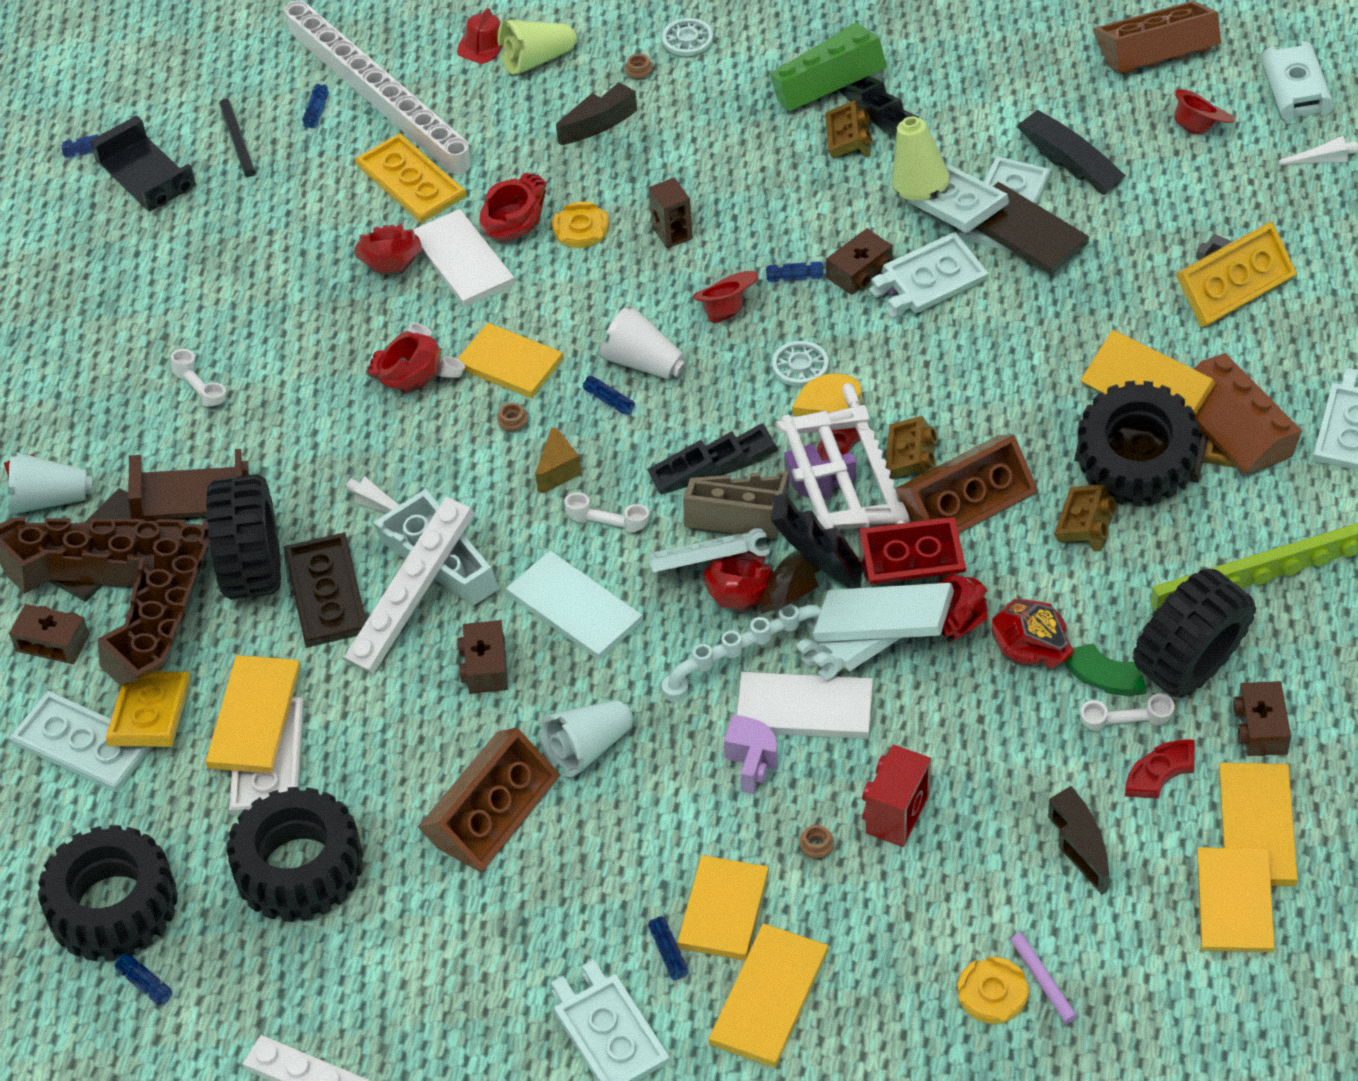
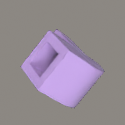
M733 714L724 739L725 759L744 763L740 773L741 791L755 794L758 783L764 784L768 768L777 770V740L771 728L765 723L753 718Z

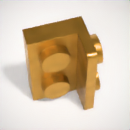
M856 100L825 112L828 152L833 159L857 148L860 149L865 157L871 156L870 144H873V139L868 127L871 124V119L865 108L861 109Z
M923 416L889 425L885 468L891 471L890 479L919 472L922 475L936 467L934 451L935 444L938 443L937 432L933 426L927 423Z
M1105 484L1070 487L1054 532L1058 542L1088 540L1093 551L1102 550L1104 541L1108 537V529L1112 517L1116 513V501L1108 490L1105 489Z

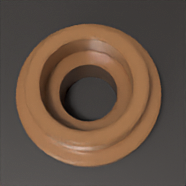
M644 54L631 55L625 64V71L632 78L647 77L653 70L652 62Z
M507 403L501 407L497 415V421L502 429L517 431L527 424L528 416L526 410L520 404Z
M809 826L800 836V849L808 857L823 858L833 850V835L824 826ZM813 841L822 842V844L820 845H813L811 843Z

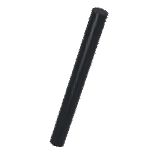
M222 99L219 105L246 178L255 176L256 172L230 100Z

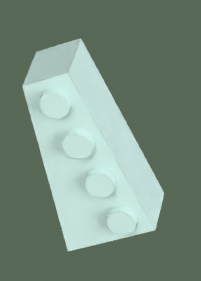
M424 489L373 522L381 542L406 560L440 505ZM462 533L434 580L474 606L499 590V586L491 566Z

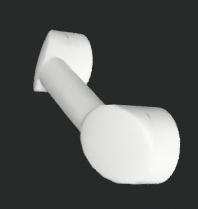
M410 323L407 331L414 334L419 333L426 336H431L432 334L429 328L419 323ZM445 356L442 360L440 359L436 375L459 378L465 369V365L457 358Z
M178 349L171 354L172 372L178 378L186 380L201 396V404L203 406H216L226 400V389L222 384L214 382L205 384L194 372L195 355L192 351Z
M571 493L564 500L566 514L578 523L592 521L625 528L626 532L631 533L643 529L650 520L649 509L641 504L628 506L624 511V515L591 509L589 497L584 493Z
M1161 693L1149 698L1147 708L1108 711L1102 702L1090 700L1081 707L1080 720L1086 728L1095 732L1104 729L1105 725L1148 721L1158 726L1167 723L1171 719L1175 705L1171 697Z

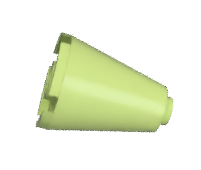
M509 19L501 22L498 29V46L503 45L505 53L500 55L501 60L510 74H521L570 52L577 42L575 30L568 24Z
M912 116L905 118L897 126L892 186L894 191H898L899 196L903 199L925 200L931 198L930 193L939 190V194L943 192L949 185L950 175L926 122L923 119Z

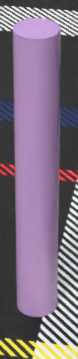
M1022 933L1015 934L1010 940L1065 1024L1075 1021L1078 1018L1077 1014Z

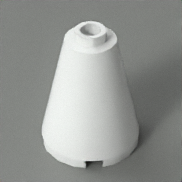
M628 305V309L624 307L615 317L606 332L610 335L607 344L602 342L599 350V356L604 360L668 380L672 376L678 377L686 364L683 361L684 354L631 305Z

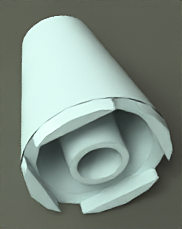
M11 452L9 466V488L11 498H9V514L86 501V494L92 495L93 477L86 476L85 469L19 452Z
M618 700L550 713L539 720V725L543 724V732L538 733L539 741L549 763L553 767L559 763L566 770L561 775L564 777H574L580 774L631 729L633 715L630 708Z

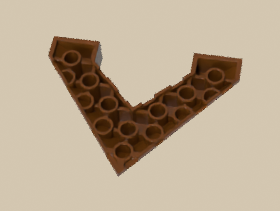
M11 518L0 524V564L6 576L23 593H27L50 580L133 587L129 614L126 617L125 624L98 638L99 666L115 682L123 684L137 681L164 666L210 545L207 520L203 524H186L185 520L157 519V521H144V519H90V523H71V518H45V523H26L25 518Z

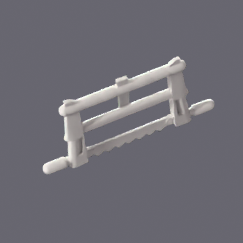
M846 383L842 387V392L849 407L847 409L830 413L823 410L822 412L794 418L790 415H784L781 421H776L777 428L786 434L798 466L797 469L792 470L796 482H804L817 519L824 529L834 527L838 529L869 528V525L909 523V514L903 502H898L896 490L893 488L895 480L889 478L891 471L885 468L887 461L881 458L883 451L878 449L879 441L874 439L875 431L869 429L868 422L870 418L865 405L859 406L860 401L852 384ZM854 427L857 429L886 504L861 508L832 430ZM819 432L831 463L811 467L799 434ZM835 474L849 510L829 513L816 479Z

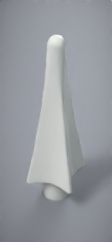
M1341 136L1308 151L1279 160V164L1283 166L1304 163L1348 162V154L1358 152L1357 141L1345 143L1344 136Z
M364 476L361 483L351 478L346 484V489L355 494V503L386 513L399 506L398 503L382 492L366 476Z

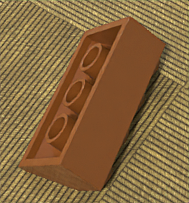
M1194 0L1093 28L1094 35L1108 66L1122 74L1134 72L1136 67L1143 65H1159L1161 60L1168 58L1181 59L1186 57V53L1194 51L1207 52L1212 49V46L1221 44L1218 12Z
M1226 353L1203 360L1194 368V370L1214 379L1216 382L1195 415V421L1199 423V429L1243 475L1293 457L1302 430Z
M1014 434L997 435L895 488L899 500L903 502L912 522L955 517L958 533L1038 492V488Z
M518 727L498 731L420 823L418 828L437 849L482 872L558 779L560 774Z

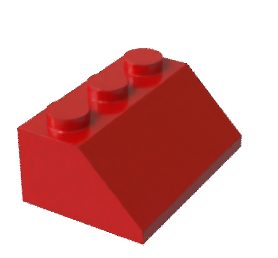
M955 517L859 529V553L864 578L869 584L966 572Z

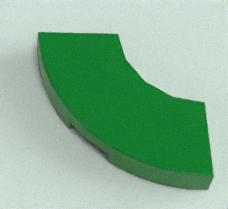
M1094 643L1073 648L1074 653L1064 662L1072 674L1080 681L1104 689L1105 693L1120 696L1146 694V684L1134 662H1119L1109 659L1099 652Z

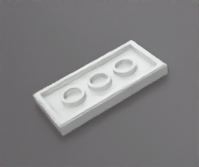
M461 209L413 229L421 241L422 254L464 308L515 285V277Z
M741 672L737 715L753 718L765 723L774 734L869 739L873 678L834 676L829 680H825L821 676Z
M303 697L292 698L273 773L232 771L229 805L231 815H240L245 808L250 810L253 801L259 797L262 800L269 797V792L278 790L279 793L288 791L287 787L299 788L304 713Z

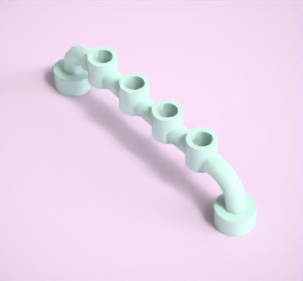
M789 604L781 607L779 618L770 622L763 617L753 619L750 624L751 631L742 635L733 630L725 632L721 638L722 644L711 648L707 644L696 645L692 651L693 657L679 664L663 680V696L671 702L682 701L689 692L688 681L685 678L687 674L695 670L708 671L712 668L713 662L725 656L736 658L741 654L742 648L753 643L758 645L766 644L769 642L771 635L782 630L794 631L798 628L799 622L805 620L806 630L813 634L818 617L822 611L821 608L816 605H806L797 608L795 605Z

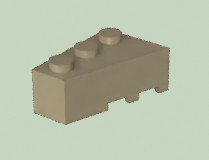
M789 470L779 471V476L760 477V473H750V478L731 480L730 475L690 478L683 498L684 527L730 534H743L754 528H761L766 533L764 538L777 540L779 530L771 521L773 501L775 495L786 493L789 496Z

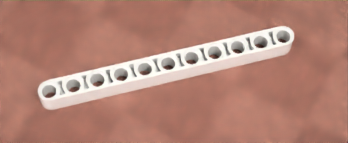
M293 1L285 6L284 12L288 31L449 172L463 174L471 168L469 145L461 135L307 3Z

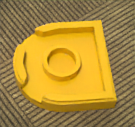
M833 373L816 377L802 388L792 405L793 415L803 416L822 412L823 410L830 413L849 408L842 392V387L846 383L853 385L861 404V385L855 378L846 374Z

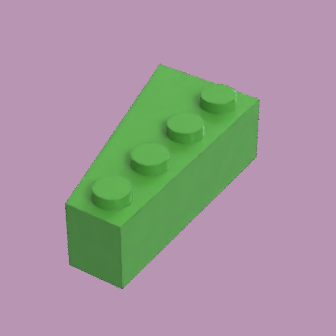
M855 22L787 64L781 65L777 70L770 73V77L779 104L788 111H792L846 85L887 68L880 38Z

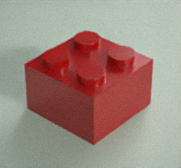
M893 744L887 756L882 755L880 757L874 781H868L864 788L862 800L866 801L862 819L866 821V834L904 847L930 796L931 757Z

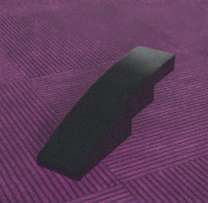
M871 76L838 89L850 102L856 100L861 109L865 108L874 124L895 137L898 124L905 118L912 116L919 118V116L903 109L901 99L886 93L884 82Z
M1036 110L1017 126L1054 165L1057 166L1062 163L1078 180L1085 177L1103 195L1119 184L1126 176L1083 137L1039 110Z
M761 423L738 437L731 431L706 446L702 440H699L647 470L658 492L664 494L687 487L690 478L722 476L737 471L778 451V448L764 423Z
M786 493L775 495L771 521L785 539L808 561L831 578L850 589L861 588L863 572L861 561L837 527L824 529L812 510L799 512Z

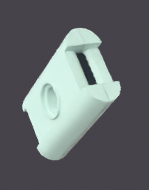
M1302 41L1301 46L1279 50L1270 47L1262 53V65L1281 117L1285 121L1293 120V116L1320 113L1321 116H1325L1333 110L1334 101L1313 46L1309 42Z

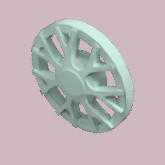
M683 18L673 21L665 27L662 33V42L669 52L677 56L689 57L699 55L711 46L713 31L702 20ZM687 25L688 27H683L680 29L679 26ZM697 27L703 28L699 32L696 30ZM670 32L677 34V37L670 36L668 34ZM699 37H708V39H699ZM677 42L678 44L672 46L670 43Z
M794 341L781 346L774 353L772 370L775 376L784 384L802 387L812 379L826 375L828 371V356L824 349L815 343ZM803 348L804 352L794 353V349ZM814 352L819 354V356H817L814 359H812V357L810 356ZM782 354L788 356V361L781 359L780 356ZM812 365H823L822 369L812 368ZM788 367L789 370L780 372L778 368ZM811 373L813 376L806 378L804 375ZM792 374L799 375L798 379L790 378Z

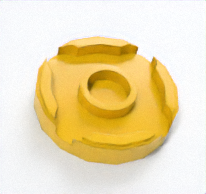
M580 201L567 204L559 214L558 211L555 213L552 220V230L554 237L560 243L569 247L584 248L593 246L603 240L608 234L609 219L607 212L604 209L602 211L597 208L596 204Z
M996 956L987 957V960L979 962L975 960L969 963L961 972L957 983L958 1000L965 1012L974 1019L989 1024L1005 1023L1016 1018L1025 1008L1029 997V987L1021 968L1010 960Z

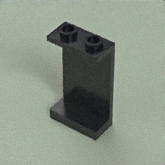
M137 115L90 141L95 160L148 212L157 207L164 206L171 199L188 192L196 186L192 167L186 164L179 168L147 137L143 120Z

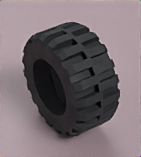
M1126 381L1125 386L1120 388L1115 384L1107 388L1106 395L1099 393L1093 398V405H1087L1083 412V419L1080 420L1078 427V456L1081 471L1086 473V480L1090 485L1105 484V489L1108 490L1110 495L1114 496L1117 503L1124 504L1125 500L1133 501L1132 506H1142V501H1150L1151 505L1160 503L1161 496L1165 495L1166 498H1171L1177 494V486L1184 488L1189 482L1190 474H1193L1195 471L1200 442L1199 423L1195 421V413L1192 407H1185V399L1180 394L1171 395V388L1161 385L1160 388H1157L1150 381H1144L1143 385H1135V381ZM1140 425L1150 427L1159 432L1166 439L1168 448L1161 455L1151 460L1132 461L1116 454L1109 446L1108 440L1122 428Z
M258 474L212 481L208 485L206 492V516L213 567L221 594L230 600L274 594L281 585V560L275 512L266 479Z
M1202 569L1198 573L1189 576L1187 581L1177 586V589L1172 594L1170 593L1160 608H1157L1154 612L1153 617L1147 622L1143 628L1142 635L1138 637L1136 642L1137 647L1133 651V660L1136 668L1172 697L1183 698L1186 695H1191L1197 688H1201L1208 679L1212 678L1239 647L1241 640L1249 631V626L1253 623L1254 614L1256 613L1253 598L1216 569Z
M287 787L288 791L279 793L278 790L269 792V797L263 800L259 797L251 803L252 808L250 810L245 808L237 817L239 824L234 823L229 832L230 839L227 842L226 851L237 890L242 899L247 900L250 908L255 912H259L262 909L263 916L275 919L278 915L281 916L282 921L294 922V917H302V920L305 921L313 919L312 915L321 912L324 915L332 911L331 905L334 903L340 905L348 898L346 891L352 892L358 884L357 876L362 874L363 852L356 823L343 802H336L335 796L327 792H323L320 795L318 789L306 787L305 791L299 790L298 787ZM311 839L325 845L315 859L300 867L285 869L266 863L274 850L292 840Z
M109 825V829H102L101 826L90 828L91 832L82 835L79 832L73 835L71 842L68 844L63 842L56 849L57 854L55 857L51 855L44 865L46 871H42L38 881L40 887L38 890V900L55 940L61 946H66L69 953L79 956L82 952L85 959L97 961L98 956H103L105 961L116 960V955L124 954L126 958L135 955L134 949L140 946L146 949L153 944L152 937L155 934L160 937L167 929L165 920L171 922L174 917V905L177 904L178 893L166 855L161 846L156 845L152 837L148 834L141 836L140 830L131 827L122 830L120 825ZM128 877L137 881L130 894L112 906L88 908L79 904L84 893L95 883L103 879Z

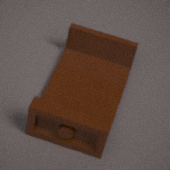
M235 449V467L144 472L142 455H129L128 501L131 519L154 520L206 516V492L208 485L216 479L249 475L248 461H242L241 449Z

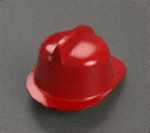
M486 8L483 13L473 15L468 19L465 33L458 45V56L484 64L495 59L503 46H498V29L501 22L497 16L492 14L489 8Z
M1185 89L1175 91L1178 103L1174 119L1190 133H1205L1216 121L1223 123L1235 122V118L1231 114L1212 105L1200 95Z
M744 271L730 275L709 288L693 294V299L701 301L710 322L717 323L729 319L742 309L743 290L756 282L758 273Z

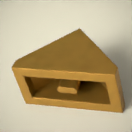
M551 427L535 473L539 493H545L581 475L578 453L557 428Z

